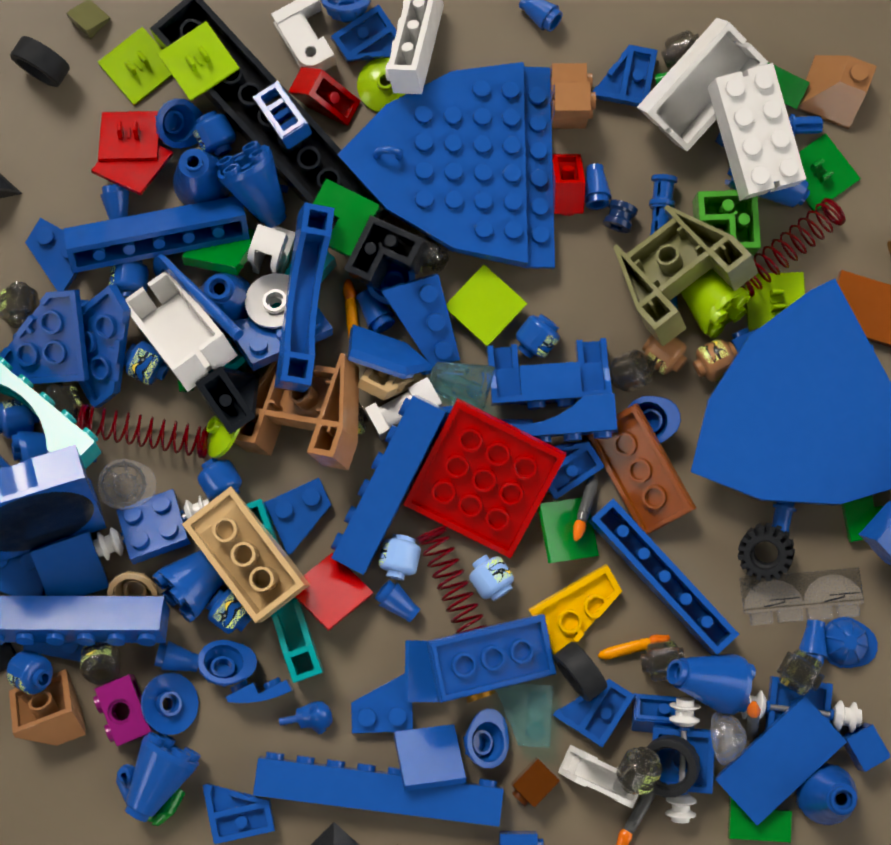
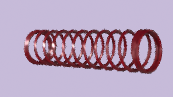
M824 198L820 204L815 206V211H808L806 218L798 219V225H791L789 232H782L780 239H773L771 246H764L762 254L756 253L754 255L757 271L766 282L771 283L772 279L769 273L756 262V257L762 256L769 269L774 274L780 275L778 266L765 255V249H771L778 262L783 267L789 268L787 259L774 248V242H781L786 254L792 260L798 261L796 252L783 241L782 236L784 234L789 235L794 246L801 253L807 254L805 245L791 233V229L797 227L806 243L815 247L814 238L800 226V221L806 220L813 234L817 238L824 240V233L817 224L809 219V214L815 213L821 226L827 232L833 233V226L828 219L839 226L843 225L846 221L843 210L834 200ZM826 203L830 204L836 211L826 205ZM819 206H821L822 211L824 212L827 218H825L822 214H820L817 211V208ZM830 211L834 213L838 220L830 213ZM820 217L826 221L831 230L823 224ZM811 224L817 228L822 237L815 232ZM803 232L808 235L813 244L808 241ZM795 240L799 242L804 251L796 244ZM786 247L790 249V251L794 254L795 258L788 252ZM778 255L785 261L786 265L780 260ZM769 262L775 267L777 272L771 267ZM761 270L766 274V276L768 277V279L763 275V273L761 272ZM756 276L753 278L759 286L752 278L745 283L751 298L755 295L751 282L757 289H763L761 282Z
M88 404L81 406L77 419V426L81 430L87 427L92 431L94 406L91 407V411ZM106 408L103 409L102 419L95 435L98 436L101 431L104 441L108 440L113 432L116 443L120 442L125 434V440L128 445H131L137 436L139 447H143L149 437V445L151 449H155L161 439V447L165 452L169 449L173 440V450L176 454L181 451L185 442L187 456L192 454L197 443L198 457L203 459L206 457L209 435L206 426L203 429L202 435L201 425L198 426L193 446L188 453L189 423L186 424L181 444L178 450H176L177 421L174 423L168 445L164 448L165 418L162 421L157 441L153 446V416L151 417L146 437L141 444V414L139 415L133 438L129 442L128 424L130 413H127L122 434L117 440L116 422L118 410L115 411L111 430L105 438L104 420Z
M446 526L438 527L416 538L418 545L438 542L426 549L422 554L423 556L443 553L430 561L427 567L432 568L448 564L435 572L432 578L437 579L453 575L440 583L437 589L443 590L458 586L445 594L441 600L448 601L465 596L446 609V612H454L469 608L454 617L451 623L474 619L459 628L456 634L487 627V625L464 630L483 618L482 614L457 620L478 607V603L451 609L474 594V592H467L448 597L469 584L467 580L443 586L464 573L465 570L460 569L437 575L459 562L460 559L455 558L432 564L454 551L455 548L450 547L427 553L450 539V536H445L427 541L447 531L445 529Z

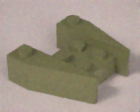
M669 205L664 207L669 221L626 254L617 244L614 246L638 314L645 328L662 346L686 329L680 312L670 300L702 275L713 269L735 291L758 274L752 254L734 236Z

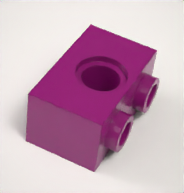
M128 674L95 688L96 696L93 697L98 712L105 715L108 724L104 725L110 742L115 741L116 746H120L145 736L149 732H154L142 715V693L134 674ZM121 702L127 704L130 710L129 716L125 720L118 718L116 715V707Z

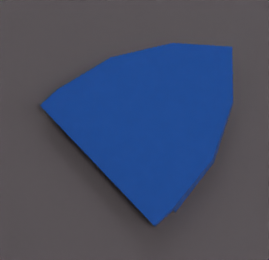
M524 62L451 71L425 84L422 94H406L386 104L337 154L387 212L450 251L522 268H555L550 68L525 67Z
M835 278L808 291L746 338L707 400L692 463V473L761 501L837 506L891 490V381Z

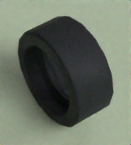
M22 36L10 54L11 59L24 71L53 87H59L70 70L69 64L59 54L28 36Z
M575 642L568 643L553 655L554 661L561 673L575 691L586 701H591L608 687L598 667Z
M663 735L653 740L641 753L638 763L639 775L643 782L648 775L655 777L654 773H649L652 772L651 763L657 751L664 748L678 750L687 761L688 770L684 779L676 784H666L658 779L655 782L656 785L651 787L653 788L652 793L664 798L678 797L686 793L696 782L700 772V759L694 746L686 739L676 735Z

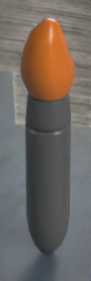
M591 476L586 483L577 518L573 525L574 541L580 540L586 531V523L598 486L596 476Z
M752 701L747 707L746 737L749 742H753L759 734V715L761 709L756 701Z
M650 791L649 793L645 792L642 794L624 828L620 830L616 845H628L631 842L633 833L645 816L656 794Z

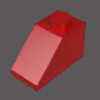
M301 67L288 91L308 108L347 126L361 102L360 99L324 70Z
M552 154L554 214H562L564 216L584 214L585 177L581 154Z

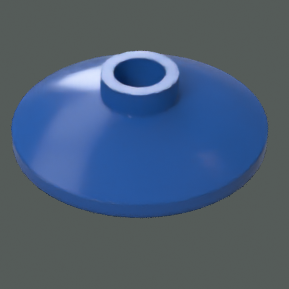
M164 673L158 675L147 684L141 698L142 715L146 723L160 734L174 735L185 731L193 723L198 712L199 701L196 689L186 677L180 674ZM163 699L168 701V708L166 710L162 705Z

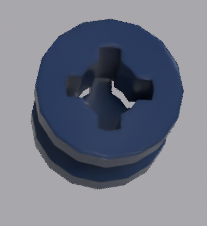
M616 199L611 200L608 206L610 212L609 215L604 217L603 224L614 231L630 233L632 229L631 220L637 215L638 209L628 202Z

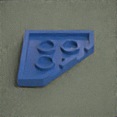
M116 284L108 285L81 307L89 379L78 381L91 406L95 408L102 407L120 393L131 309Z
M80 290L46 292L39 301V306L32 315L27 317L15 333V338L8 347L2 350L0 356L12 366V373L17 377L23 374L32 384L88 380L89 371Z

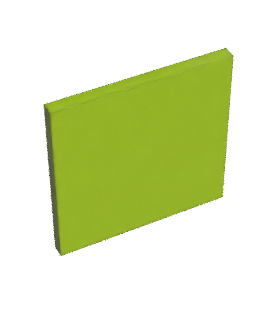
M207 21L157 53L190 101H193L240 69Z
M143 26L98 61L101 68L134 106L172 77V74L157 54L162 51L161 47Z
M483 264L446 305L451 315L484 345L489 346L528 303Z
M804 272L780 273V275L769 273L772 279L771 283L766 282L759 273L755 275L761 282L763 289H757L751 282L755 295L746 303L747 325L750 332L762 327L805 294Z

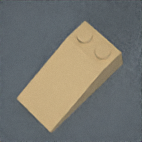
M232 486L182 524L255 623L265 621L310 586L294 562Z

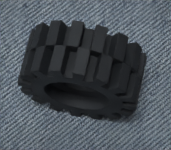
M760 523L755 528L751 527L744 534L738 547L739 553L737 556L738 560H741V568L748 570L746 573L748 576L751 577L753 574L757 576L756 580L761 581L762 578H766V582L772 581L774 577L776 579L781 578L782 574H786L795 555V549H793L794 541L789 539L790 534L787 531H781L782 527L779 525L775 528L771 526L772 523H766L765 526H762ZM760 542L774 544L778 550V557L768 563L760 561L755 555L756 545Z

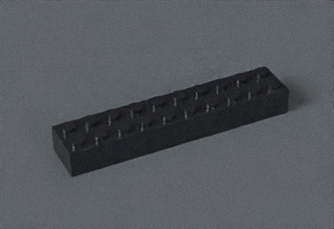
M204 0L181 1L150 28L155 41L162 49H165L207 21L240 69L204 94L222 114L228 117L230 123L248 142L258 141L260 145H266L271 149L277 174L304 203L313 204L327 178L379 204L380 208L375 216L376 218L383 220L390 214L337 155L341 151L337 144L282 86L312 131L310 136L292 148H286L253 99V96L277 81L276 78ZM278 95L271 101L267 102L265 105H271L272 103L281 98L280 95ZM286 105L283 106L282 108H280L279 110H277L276 112H274L272 115L277 114L278 112H280L281 110H283V109L286 108L287 106H286ZM293 115L290 116V117L287 118L286 120H284V121H282L281 123H279V125H282L283 123H285V122L288 121L289 119L293 118L294 116H293ZM333 217L332 230H333L334 226L336 225V223H337V221H338V219H336V218H334V217Z

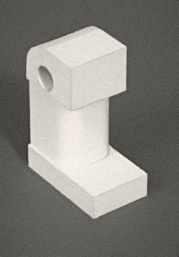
M295 0L271 13L274 19V26L300 69L301 67L325 71L336 65L335 55L324 36L318 39L307 21V18L322 11L320 0Z
M258 224L247 257L251 263L252 271L259 274L265 255L268 254L272 256L270 264L272 273L284 274L294 246L295 232L279 226L269 228Z
M428 377L408 387V392L380 407L375 402L365 408L366 415L375 426L380 441L386 438L392 425L398 426L402 418L398 412L406 398L411 400L413 395H418L442 407V402Z
M572 745L569 746L558 771L559 774L575 783L595 789L630 808H633L640 793L639 788L642 787L643 783L641 777L622 768H615L602 762L597 757Z

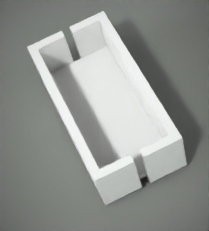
M716 18L637 108L653 124L658 126L675 145L688 151L716 120L707 86L717 77L740 71L743 74L747 69L766 65L768 61L750 43L745 42V37L730 22Z
M773 63L747 69L743 74L740 71L715 78L707 88L739 200L742 201L764 195L769 191L775 192L793 187L806 180Z
M166 270L147 283L162 304L160 307L157 308L143 287L125 299L131 309L130 317L187 392L196 386V382L209 374L208 371L211 369L216 370L220 366L223 367L238 356L224 334L203 308Z

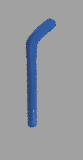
M159 254L154 258L153 272L156 277L166 270L234 340H239L243 336V331L165 255Z

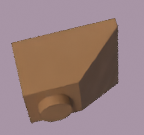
M815 55L806 77V81L810 82L797 110L812 116H820L825 121L849 129L867 94L877 66L852 56Z
M67 669L54 673L50 684L41 693L35 695L26 694L17 688L9 691L12 730L15 738L58 746L86 735L83 712Z

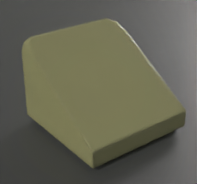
M91 0L82 2L66 13L70 21L90 39L111 19Z

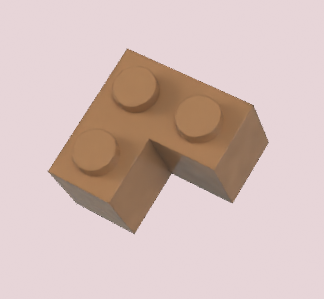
M552 63L550 70L552 129H585L588 119H593V110L596 109V92H591L593 84L592 73H587V63Z

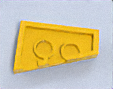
M605 564L532 606L528 611L531 616L545 614L551 649L554 655L568 643L578 642L583 637L584 632L605 612L622 590L609 566Z

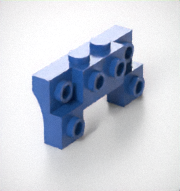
M600 338L599 341L592 342L576 340V362L519 366L517 344H511V347L493 348V345L487 346L491 406L520 404L527 405L529 410L546 408L545 404L557 403L559 408L572 407L584 395L612 393L606 338Z

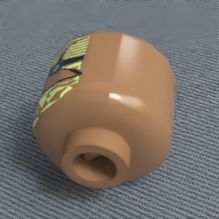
M651 335L642 348V351L645 352L644 361L662 375H666L672 370L676 373L679 372L688 359L684 356L687 348L686 344L677 337L662 346Z
M720 338L715 339L697 349V360L693 362V366L700 378L705 376L709 381L717 382L723 377L737 351L730 341L725 342Z

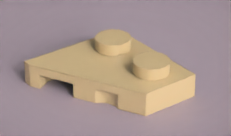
M367 367L357 387L382 400H387L407 391L408 387L427 377L429 379L431 374L422 375L421 373H416L413 378L401 379Z

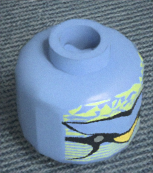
M393 534L392 538L384 540L379 558V566L387 571L386 577L403 581L405 576H411L417 572L421 548L416 544V539L406 535Z
M484 555L472 564L474 570L470 573L469 580L482 599L491 598L492 601H496L513 589L511 584L514 581V575L501 557L495 556L489 559L487 555Z

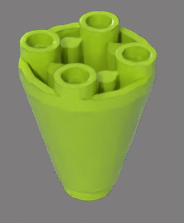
M712 269L681 292L701 331L711 339L719 336L724 330V326L731 320L735 323L746 314L747 310L744 306L751 298L749 292L743 287H739L734 291Z

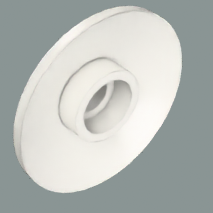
M281 273L264 275L249 287L246 293L245 308L251 320L257 325L270 329L283 326L289 275ZM281 303V306L272 308L273 304Z

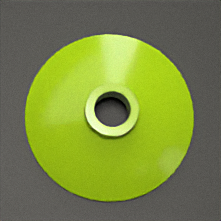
M390 57L370 61L363 67L357 79V90L361 101L366 107L377 113L386 104L406 95L403 93H393L391 83L387 86L380 83L383 78H386V65L389 63Z
M213 416L206 428L207 432H209L207 440L208 455L214 459L222 457L233 445L241 428L229 434L217 417Z

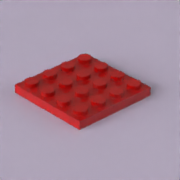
M457 398L403 505L511 559L562 465L566 452Z

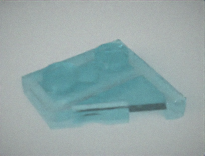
M437 362L432 368L430 382L438 395L453 402H456L457 398L484 410L495 367Z
M515 684L495 689L519 746L551 747L554 686Z

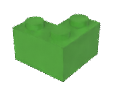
M737 190L697 192L692 201L693 217L715 228H723L724 232L734 236L754 256L761 248L758 196L740 201Z

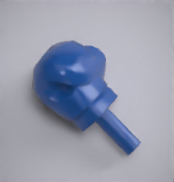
M314 701L297 708L296 715L279 718L280 726L299 723L301 729L312 728L317 734L324 733L333 722L331 709L323 701Z

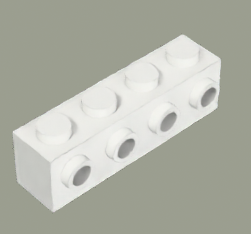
M443 0L403 1V10L398 20L395 40L392 42L389 63L386 65V79L390 81L393 93L422 94L444 8Z

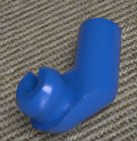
M130 764L121 766L116 778V784L125 803L135 768Z

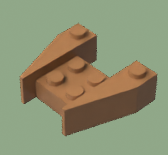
M340 353L336 368L314 365L311 386L305 392L274 387L278 360L273 362L259 381L255 418L241 427L234 442L246 452L271 456L282 425L312 430L314 432L307 453L322 466L349 470L358 444L359 388L357 386L359 383V367L354 362L349 361L345 353Z

